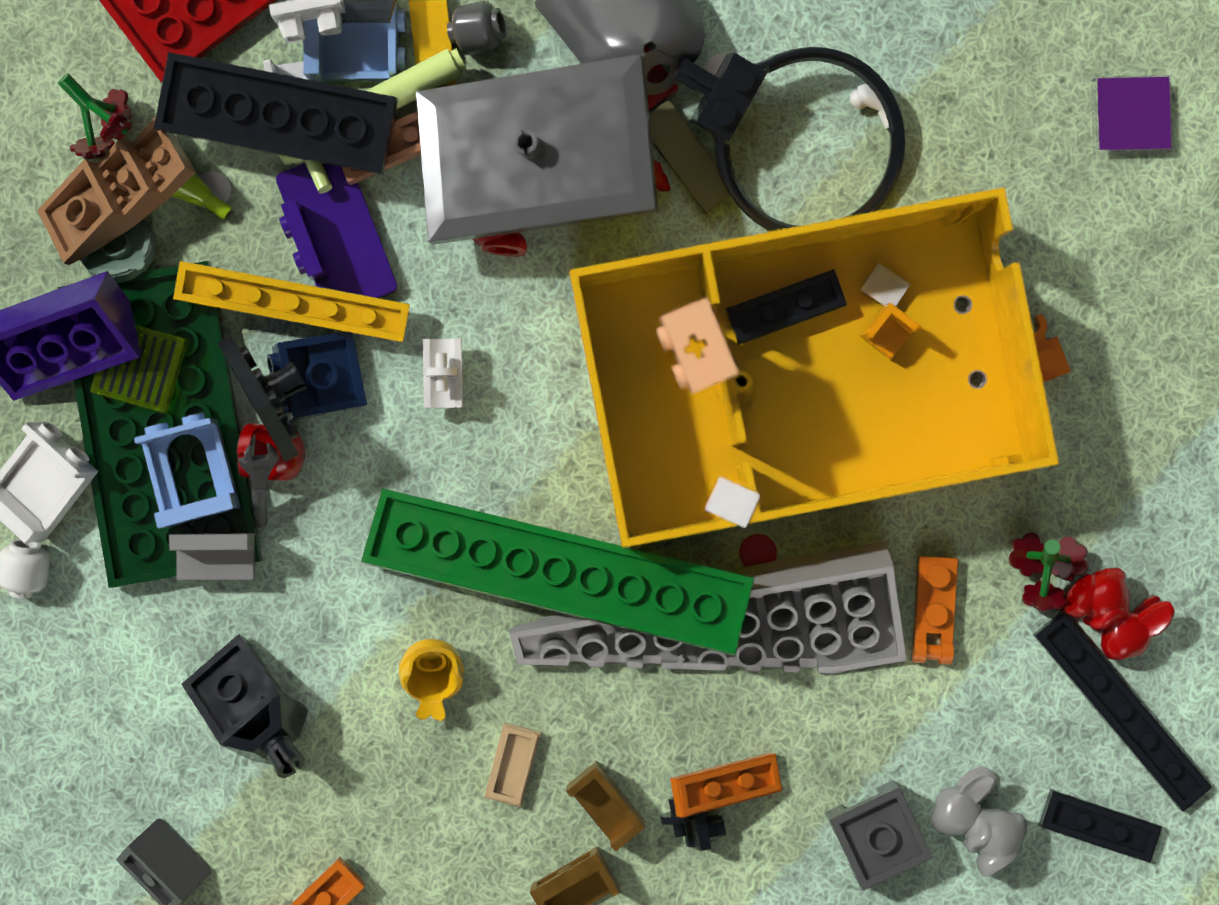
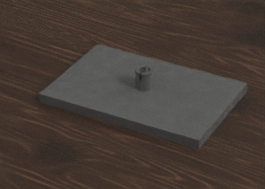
M641 54L416 91L427 235L430 244L435 245L658 212L644 58Z

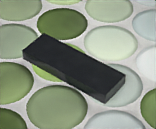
M832 269L726 308L725 311L739 346L845 307L847 302L836 272Z
M1053 789L1049 791L1039 822V826L1149 863H1151L1162 826Z

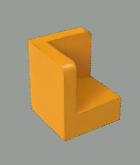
M890 302L880 308L859 336L885 357L892 359L911 334L916 333L921 326Z

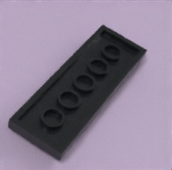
M168 52L154 129L161 132L384 175L398 99L394 96Z

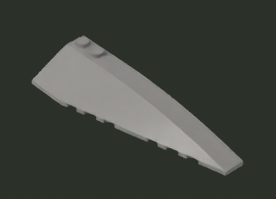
M886 541L725 570L754 578L736 656L563 613L548 616L509 630L517 664L568 666L569 662L588 663V667H604V663H626V668H643V664H661L662 669L725 670L727 666H741L745 668V671H761V667L782 668L783 672L799 673L800 668L817 667L818 673H837L907 661L894 566Z

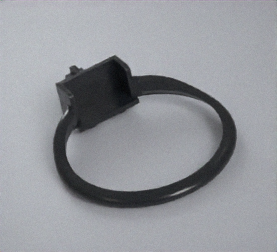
M804 47L780 52L757 63H752L736 53H728L715 75L686 58L683 59L681 65L676 70L674 79L703 95L690 122L711 133L715 145L718 171L729 195L752 221L770 232L797 226L770 217L751 202L740 187L735 176L730 156V145L724 143L725 139L730 141L767 73H771L786 65L805 61H817L843 67L860 77L872 89L885 111L890 131V154L885 173L871 197L859 209L846 217L878 211L886 202L898 181L903 166L906 145L905 128L900 107L894 94L882 77L862 60L848 53L825 47Z

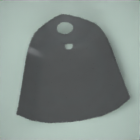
M536 0L534 2L535 7L545 17L581 64L641 54L644 58L647 95L661 94L671 88L677 82L673 77L683 59L686 58L694 63L700 56L704 46L703 21L696 0ZM649 42L656 44V49L644 53L645 44ZM659 64L667 65L669 67V74L663 81L651 83L647 80V74L650 69Z

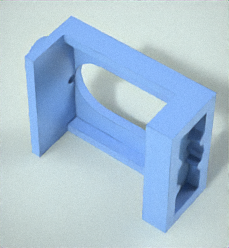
M205 413L194 414L182 418L183 425L168 428L167 423L144 428L146 435L134 438L136 444H142L159 508V512L154 513L157 528H168L241 508L218 419L206 418ZM190 434L196 436L204 446L217 497L181 506L169 461L168 450L171 442L176 437Z

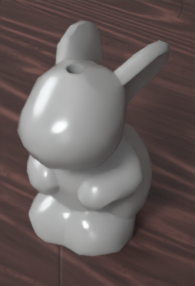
M978 767L962 776L957 786L945 788L939 792L936 797L931 821L934 829L943 835H964L965 847L970 853L978 854L976 859L978 870L983 877H987L1007 866L1020 854V847L1027 833V820L1019 813H1010L1003 809L982 808L981 802L994 789L997 775L986 767Z

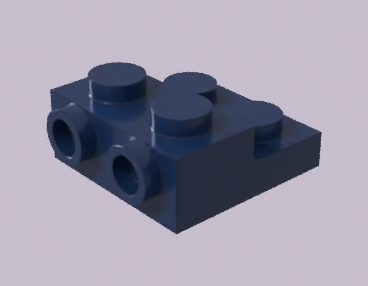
M345 331L279 342L272 347L273 353L267 355L269 373L272 374L292 362L307 388L302 393L299 392L281 403L284 409L283 412L289 421L322 416L327 413L367 405L354 338L351 332Z

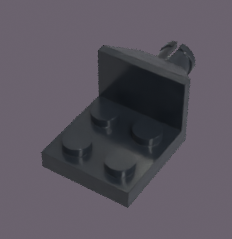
M238 634L181 685L221 746L249 760L270 762L279 778L290 777L296 773L290 762L293 761L299 769L305 763V758L297 750L293 742L301 735L308 709L304 704L282 692L247 638Z

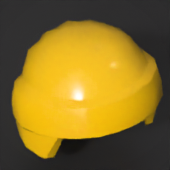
M420 640L405 651L399 662L401 686L411 697L420 702L416 712V717L419 720H425L430 715L435 720H444L446 713L442 701L454 696L463 686L465 668L461 656L451 644L443 640Z

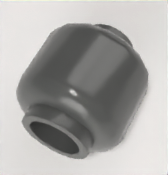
M480 1L456 7L453 12L452 21L447 24L449 40L453 45L457 44L464 54L473 55L496 50L501 43V39L506 37V24L500 8H494L488 1Z

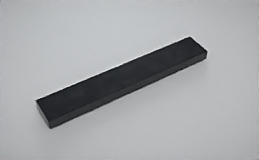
M1060 611L1033 634L1034 638L1180 811L1184 812L1212 788L1066 613Z

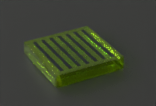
M135 325L141 351L139 358L96 372L90 392L168 413L188 340Z

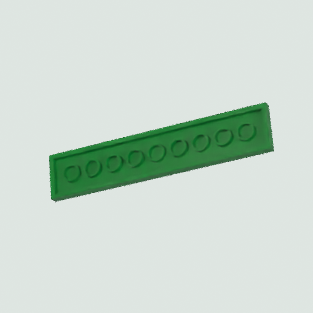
M383 488L361 562L366 565L736 656L754 584L753 577L628 547L622 548L620 545Z

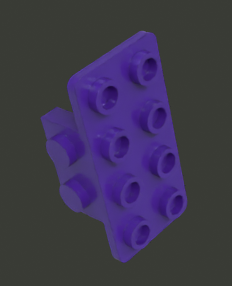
M305 163L279 173L276 177V183L284 201L281 204L284 216L279 217V221L286 238L293 237L298 249L297 252L293 253V258L300 274L307 273L308 277L315 282L317 287L381 298L394 293L398 285L359 183L350 185L347 182L342 167L323 163L322 165L332 184V189L326 193L318 192Z

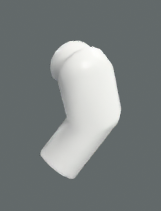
M867 84L859 85L858 90H854L850 94L849 99L852 106L857 110L864 109L866 106L876 110L885 130H888V120L876 94Z

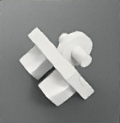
M286 0L285 2L269 5L271 17L279 26L286 43L306 39L303 21L317 19L321 36L340 34L342 32L341 14L346 13L343 0Z
M461 338L423 339L424 408H463Z

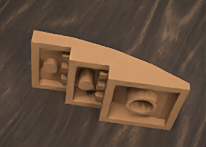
M155 118L133 142L123 138L118 140L97 163L84 159L37 210L64 264L71 265L128 231L167 201L196 173L175 134L154 129Z

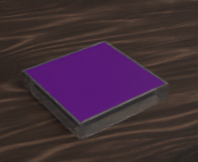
M1171 75L1095 76L1092 79L1094 154L1170 153L1173 151Z

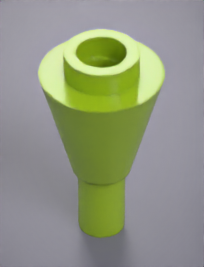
M196 173L172 195V197L200 207L204 206L223 220L232 209L231 206L213 195L210 188Z

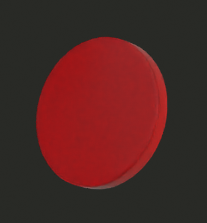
M753 534L742 542L739 549V557L744 566L771 562L777 558V548L773 540L768 536Z

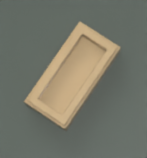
M504 722L484 798L521 807L539 742L540 731Z

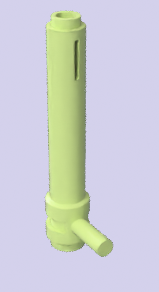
M447 48L366 91L397 97V109L417 99L416 91L439 88L461 77V72L466 70L467 67L457 48L449 51ZM278 155L285 166L293 163L297 166L305 162L319 193H326L332 189V184L322 163Z

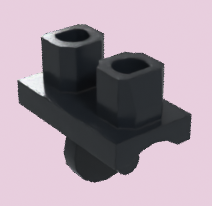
M673 798L668 799L670 812L660 815L662 825H673L675 837L685 836L686 846L698 847L699 851L712 849L710 842L726 836L725 824L721 815L715 814L706 817L705 812L683 818L677 817Z

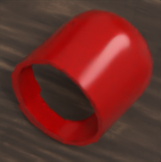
M248 423L240 434L237 454L238 458L244 457L245 450L251 444L252 437L255 435L254 456L268 454L267 443H270L279 453V460L271 470L268 480L289 481L297 477L302 470L305 460V443L302 435L296 431L298 437L293 439L292 442L299 455L285 462L264 425ZM238 461V469L240 476L243 478H250L249 474L239 465Z

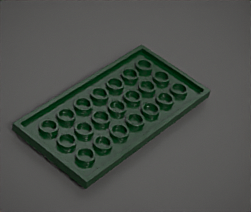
M209 261L195 263L212 267V264ZM179 266L146 271L132 280L117 283L130 300L135 328L139 332L138 342L140 348L144 334H148L131 397H127L138 358L130 362L121 395L118 394L126 362L119 366L112 392L108 390L115 366L108 369L103 390L99 389L104 370L73 380L85 452L90 459L88 463L98 471L91 480V487L109 588L176 577L177 550H169V535L255 533V562L263 561L258 531L252 514V496L249 479L241 477L238 469L237 449L241 432L229 364L217 342L224 339L220 310L218 307L173 299ZM154 336L158 338L140 400H138L136 397ZM167 339L150 401L145 402L162 341ZM172 341L176 342V345L174 348V352L172 355V359L170 362L159 404L156 405V397L158 394V390L160 387V383L162 380ZM205 413L206 418L218 419L241 508L168 528H157L154 513L159 512L155 492L142 444H136L134 438L146 435L144 428L167 423L168 428L183 425L182 418L194 414ZM190 434L176 437L170 444L168 456L181 506L217 497L202 442L196 436Z

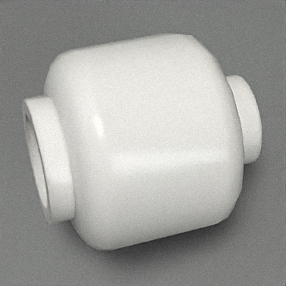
M16 539L12 540L10 545L1 549L0 587L9 591L10 596L30 598L34 592H38L46 587L49 576L50 555L45 549L41 548V543L25 544L22 540Z

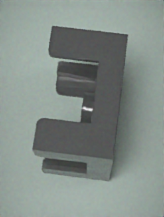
M893 780L877 787L876 789L879 794L847 809L839 805L824 812L862 891L933 858L900 787Z

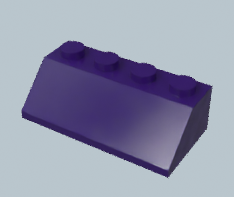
M108 271L0 310V385L13 401L139 358L141 354L130 300Z

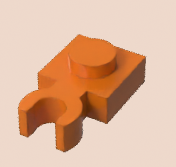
M1042 314L1035 316L1034 320L1037 324V330L1033 334L1042 380L1046 382L1067 374L1071 370L1058 337L1047 340L1045 336L1047 321Z

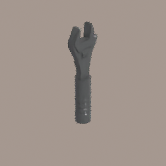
M267 443L268 454L252 456L249 445L245 450L244 457L238 458L239 465L249 474L252 481V514L257 528L265 527L268 523L267 480L271 470L279 460L278 451L270 443Z

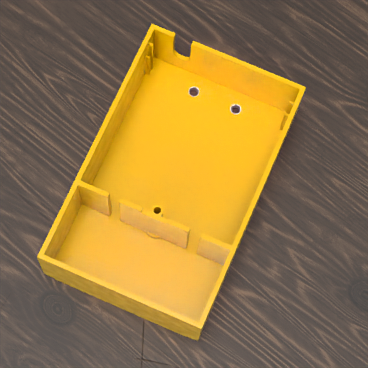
M1005 187L569 270L622 548L738 526L705 510L719 477L760 494L748 522L749 524L1059 464L1020 262L1012 263L1004 268L999 252V240L1013 231ZM878 263L910 283L896 307L921 326L916 333L911 334L892 359L885 357L859 336L883 306L860 291ZM832 269L835 270L847 306L738 346L725 311L726 308ZM707 298L739 374L691 395L688 387L680 388L672 369L678 362L672 349L665 352L656 329L662 327L660 322L661 316ZM957 299H964L967 302L968 309L966 312H959L956 309L955 303ZM693 337L688 339L689 345L684 349L687 355L693 353L696 359L702 358L701 351L706 347L703 342L696 343ZM973 373H978L982 377V384L979 387L973 386L970 382V376Z

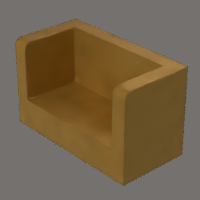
M597 761L567 784V794L577 799L608 837L610 846L615 852L645 828L642 816Z
M598 847L593 848L531 884L530 894L536 905H590L609 893L613 897L620 893V886Z

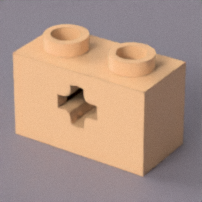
M707 298L661 316L660 322L662 327L656 329L665 352L672 349L678 364L673 366L672 369L681 389L688 387L692 395L739 374ZM692 337L696 343L703 342L706 346L701 351L702 358L696 359L693 353L687 355L684 351L689 345L688 339Z

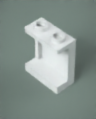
M45 421L25 423L22 431L27 436L0 470V521L25 544L45 541L98 473L88 463L90 459L87 454L66 443L61 438L62 432L53 424Z

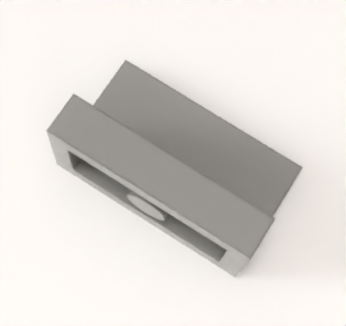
M255 533L169 535V550H177V580L255 579Z

